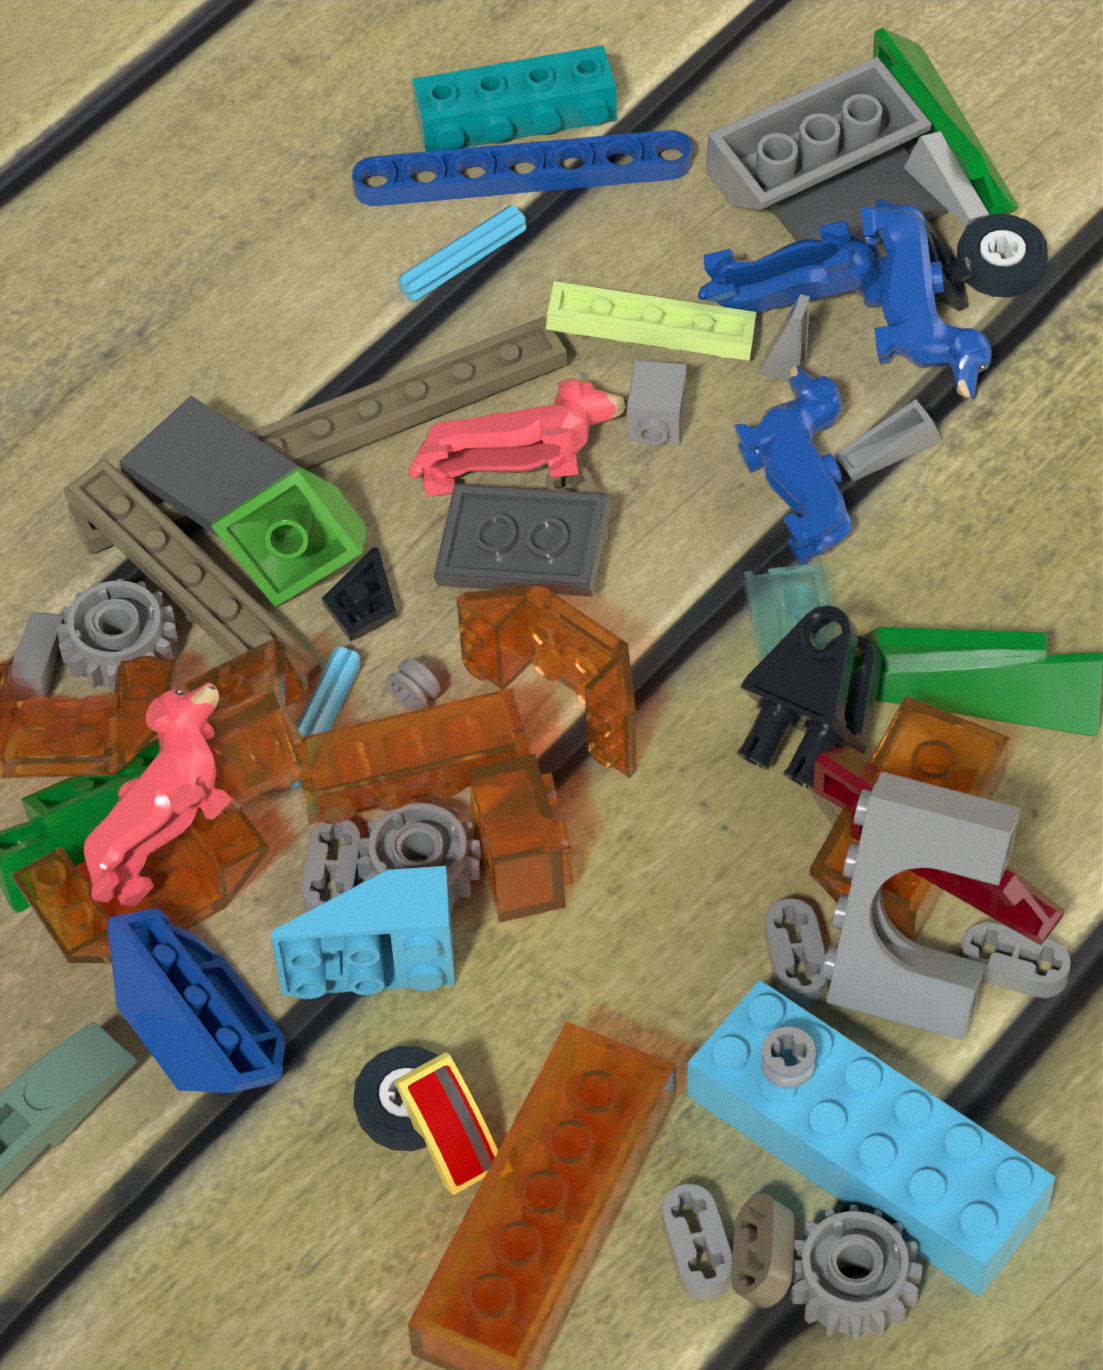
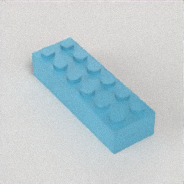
M761 980L753 986L687 1063V1096L849 1208L851 1205H857L860 1212L870 1214L877 1209L882 1211V1219L891 1225L900 1222L904 1226L902 1236L904 1242L915 1241L918 1246L917 1254L979 1297H981L1049 1210L1055 1182L1054 1175ZM784 1026L797 1027L806 1031L812 1037L816 1046L813 1075L805 1084L792 1089L780 1088L772 1084L764 1076L761 1068L763 1041L774 1029ZM792 1049L780 1050V1057L783 1058L785 1066L797 1065V1057H794L792 1054Z

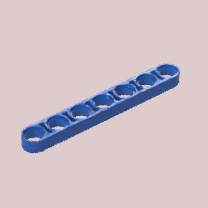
M662 130L371 156L360 160L353 167V192L356 199L368 206H384L673 180L683 177L691 169L692 143L684 133L676 130ZM666 149H674L683 154L682 157L672 161L663 160L657 156L659 152ZM622 153L630 155L633 161L625 165H616L608 159L615 154ZM567 158H577L582 160L584 165L572 170L561 167L559 163ZM520 162H527L535 166L534 170L525 174H517L510 170L511 166ZM472 166L483 168L486 171L484 175L478 178H467L460 173ZM421 171H430L437 175L435 179L426 183L416 182L411 178L414 174ZM379 175L387 179L385 184L378 187H368L362 182L367 177Z

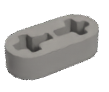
M341 817L327 818L319 822L312 830L302 881V895L307 912L325 903L320 900V896L326 892L328 879L335 880L337 893H334L331 899L358 885L359 873L356 859L360 858L358 841L361 836L356 824L349 819ZM334 839H342L345 844L339 848L337 861L330 860L328 847H332Z
M798 899L780 900L769 908L765 916V941L776 988L780 994L798 1006L809 1007L819 1003L825 997L829 981L822 978L826 953L817 916L813 908L804 901ZM784 921H793L794 926L799 928L798 943H790L788 931L786 928H782ZM803 961L805 974L811 978V984L800 985L799 979L794 977L795 962Z
M982 922L970 927L962 940L960 957L985 963L982 976L983 982L1039 998L1056 996L1063 991L1068 982L1070 956L1060 943L1047 938L1042 946L1007 926L992 922ZM985 944L995 946V952L991 954L990 959L979 957V951L984 948ZM1041 960L1051 963V969L1048 970L1046 976H1040L1035 973L1036 967L1039 966Z
M681 1184L672 1188L664 1197L662 1203L663 1231L679 1282L684 1291L697 1299L713 1300L724 1295L731 1286L732 1252L716 1202L711 1193L702 1186ZM690 1205L691 1210L694 1213H698V1232L690 1233L686 1219L680 1217V1207ZM704 1249L710 1266L716 1267L715 1277L705 1279L701 1271H696V1251Z

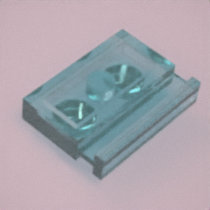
M822 563L768 569V574L753 575L752 571L744 572V590L758 663L767 656L808 612L816 607L830 606ZM830 622V624L825 625L818 631L815 638V645L818 649L823 650L832 639L837 637L834 622Z

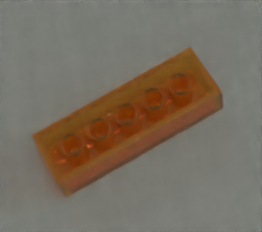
M566 1021L407 1324L413 1356L445 1370H541L676 1098V1064Z

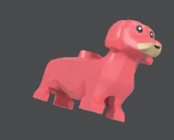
M570 378L558 383V393L555 396L553 405L436 423L431 427L425 441L420 445L417 456L409 467V476L417 479L424 473L423 483L426 495L429 497L453 493L454 478L471 471L526 473L539 469L547 463L551 478L579 475L576 455L589 438L590 425L621 415L626 408V398L624 395L596 390L591 382Z
M206 683L192 692L178 689L166 691L159 698H155L149 705L146 712V723L151 730L157 732L160 745L159 754L140 778L126 782L119 789L118 796L120 800L104 820L90 833L84 843L85 860L92 881L91 896L94 901L108 903L113 899L115 891L121 905L136 907L154 887L150 878L139 876L147 856L183 833L193 822L198 807L202 809L207 819H215L232 801L224 790L215 789L216 765L212 752L205 741L214 738V728L207 720L219 701L218 690L212 683Z

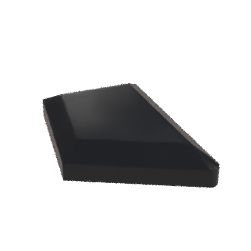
M924 217L930 262L941 261L944 292L935 294L949 307L962 311L969 307L964 280L975 275V268L968 257L956 261Z
M373 547L322 597L323 606L350 641L397 617L396 608L377 547Z

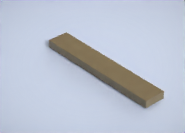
M105 457L64 488L65 498L280 704L321 671L320 661Z

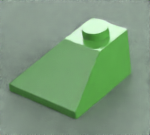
M300 466L211 523L213 530L275 608L361 555L367 532V525L335 485Z

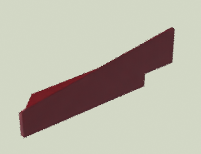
M843 747L823 752L815 760L813 792L851 813L849 836L860 842L863 826L854 824V816L860 794L863 789L872 791L881 772L885 771L852 747ZM1008 866L1005 869L999 886L933 868L908 869L1042 946L1064 915L1063 908Z

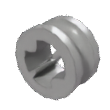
M410 658L404 659L398 666L399 673L392 672L386 678V687L401 706L411 712L421 713L427 707V699L432 700L441 692L440 685L434 675L424 665Z
M790 1026L780 1027L770 1032L762 1043L761 1068L764 1076L772 1084L780 1088L792 1089L802 1086L809 1081L815 1070L816 1046L812 1037L806 1031ZM792 1049V1054L794 1057H797V1065L785 1066L783 1058L780 1057V1050Z

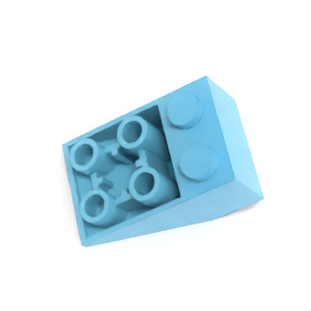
M446 866L386 870L271 931V940L282 996L314 999L321 997L325 993L354 992L360 995H373L385 989L412 988L417 991H431L440 986L455 985L453 929Z

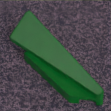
M881 28L874 31L873 58L878 57L932 124L931 130L920 136L941 131L989 215L1010 214L1016 211L1019 205L923 48L916 42L887 29ZM920 136L913 138L915 143H917Z
M878 627L865 634V638L870 640L881 654L882 667L875 701L1086 736L1098 734L1100 726L1103 652L1046 655V632ZM857 649L855 652L852 673L857 671L863 664L864 651L862 649Z
M224 730L223 733L214 736V738L205 740L212 752L216 765L215 789H218L244 772V763L237 736L233 730ZM159 739L21 798L26 816L30 821L0 831V889L15 912L20 913L89 870L84 855V843L87 837L120 800L118 796L119 789L126 782L140 778L157 757L160 751Z

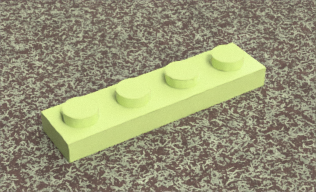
M554 281L545 330L749 361L756 312Z

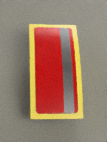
M447 1052L394 1080L414 1129L424 1138L441 1181L452 1195L505 1167L465 1081Z

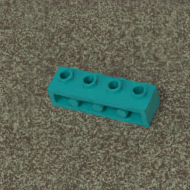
M604 45L412 79L415 116L425 152L499 143L617 121L616 84Z

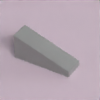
M941 131L920 136L904 169L965 227L979 218L989 216L988 211Z
M800 294L769 345L758 374L788 381L792 367L799 366L802 369L804 368L807 360L810 296Z
M915 399L834 455L852 481H855L942 442V439L933 420L917 399Z
M31 613L7 675L14 702L48 703L59 653L58 644L60 642L56 629L57 625L65 623L63 615Z

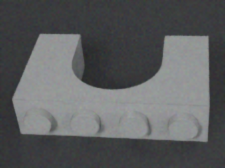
M881 772L872 791L862 790L854 816V824L863 826L860 843H851L843 870V876L852 878L849 895L841 893L832 923L833 928L841 930L838 946L830 945L822 971V978L831 980L827 1003L964 1040L974 1015L985 963L930 949L904 936L894 926L886 913L882 899V884L901 871L913 868H933L999 886L1010 859L1021 808L886 772Z

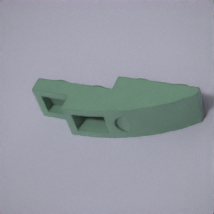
M95 1021L53 1048L0 1092V1195L48 1144L56 1148L137 1063V1060Z

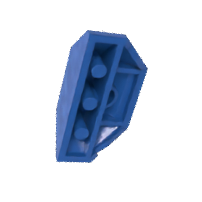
M158 908L111 916L107 927L116 1007L178 1091L234 1093L279 1081L283 1072L282 1062L286 1038L223 955L191 932L170 924V917Z

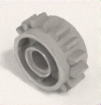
M117 579V581L95 583V586L83 593L78 592L72 606L64 607L62 610L65 623L57 625L56 629L62 660L64 663L70 664L72 675L75 678L84 675L88 679L89 685L93 688L100 685L109 687L112 691H117L118 688L138 687L140 683L151 676L157 677L160 674L159 668L163 662H171L173 659L171 645L178 643L173 609L171 606L164 605L163 595L160 591L151 594L143 582L136 584L123 581V579Z
M409 800L405 805L394 809L391 807L386 808L385 815L378 822L370 820L367 824L369 838H359L358 849L360 858L356 859L359 878H363L364 882L390 869L446 866L451 911L454 910L453 904L460 897H470V880H479L481 875L479 860H481L480 841L474 840V830L471 822L460 823L457 809L446 810L437 806V801L433 800L429 803H414L413 800ZM420 856L428 858L427 860L421 862L410 861L411 859Z
M851 1205L849 1211L838 1214L832 1209L826 1210L825 1219L818 1225L808 1221L804 1226V1238L806 1241L794 1239L793 1259L795 1261H793L791 1280L792 1283H796L791 1288L792 1303H805V1321L808 1324L819 1321L826 1326V1335L830 1337L836 1332L849 1334L851 1341H858L860 1334L873 1332L877 1338L884 1336V1327L890 1321L901 1325L905 1321L906 1309L904 1305L915 1306L917 1303L919 1288L915 1284L921 1283L922 1265L913 1262L917 1257L918 1246L915 1241L904 1242L902 1238L904 1226L900 1222L891 1225L882 1219V1211L877 1209L872 1214L860 1212L857 1205ZM856 1266L864 1269L869 1275L862 1279H850L845 1277L840 1271L846 1267Z

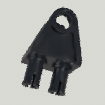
M828 605L816 607L808 612L745 677L741 688L757 703L756 709L759 710V713L736 754L755 766L758 763L760 768L769 770L771 762L789 727L800 730L805 735L783 775L802 787L805 784V787L811 791L814 788L815 760L821 753L835 750L836 748L852 747L863 755L868 745L882 667L881 654L870 640L864 636L857 635V628L845 612L837 607ZM830 622L838 623L841 626L842 634L832 639L823 650L818 649L815 645L818 631L825 625L830 624ZM856 648L862 649L864 651L863 664L857 671L852 673Z

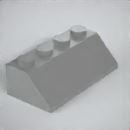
M875 57L709 133L705 172L731 206L762 210L930 131L932 124L880 59Z

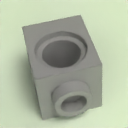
M635 360L627 404V441L643 442L648 445L665 444L679 446L687 398V364Z

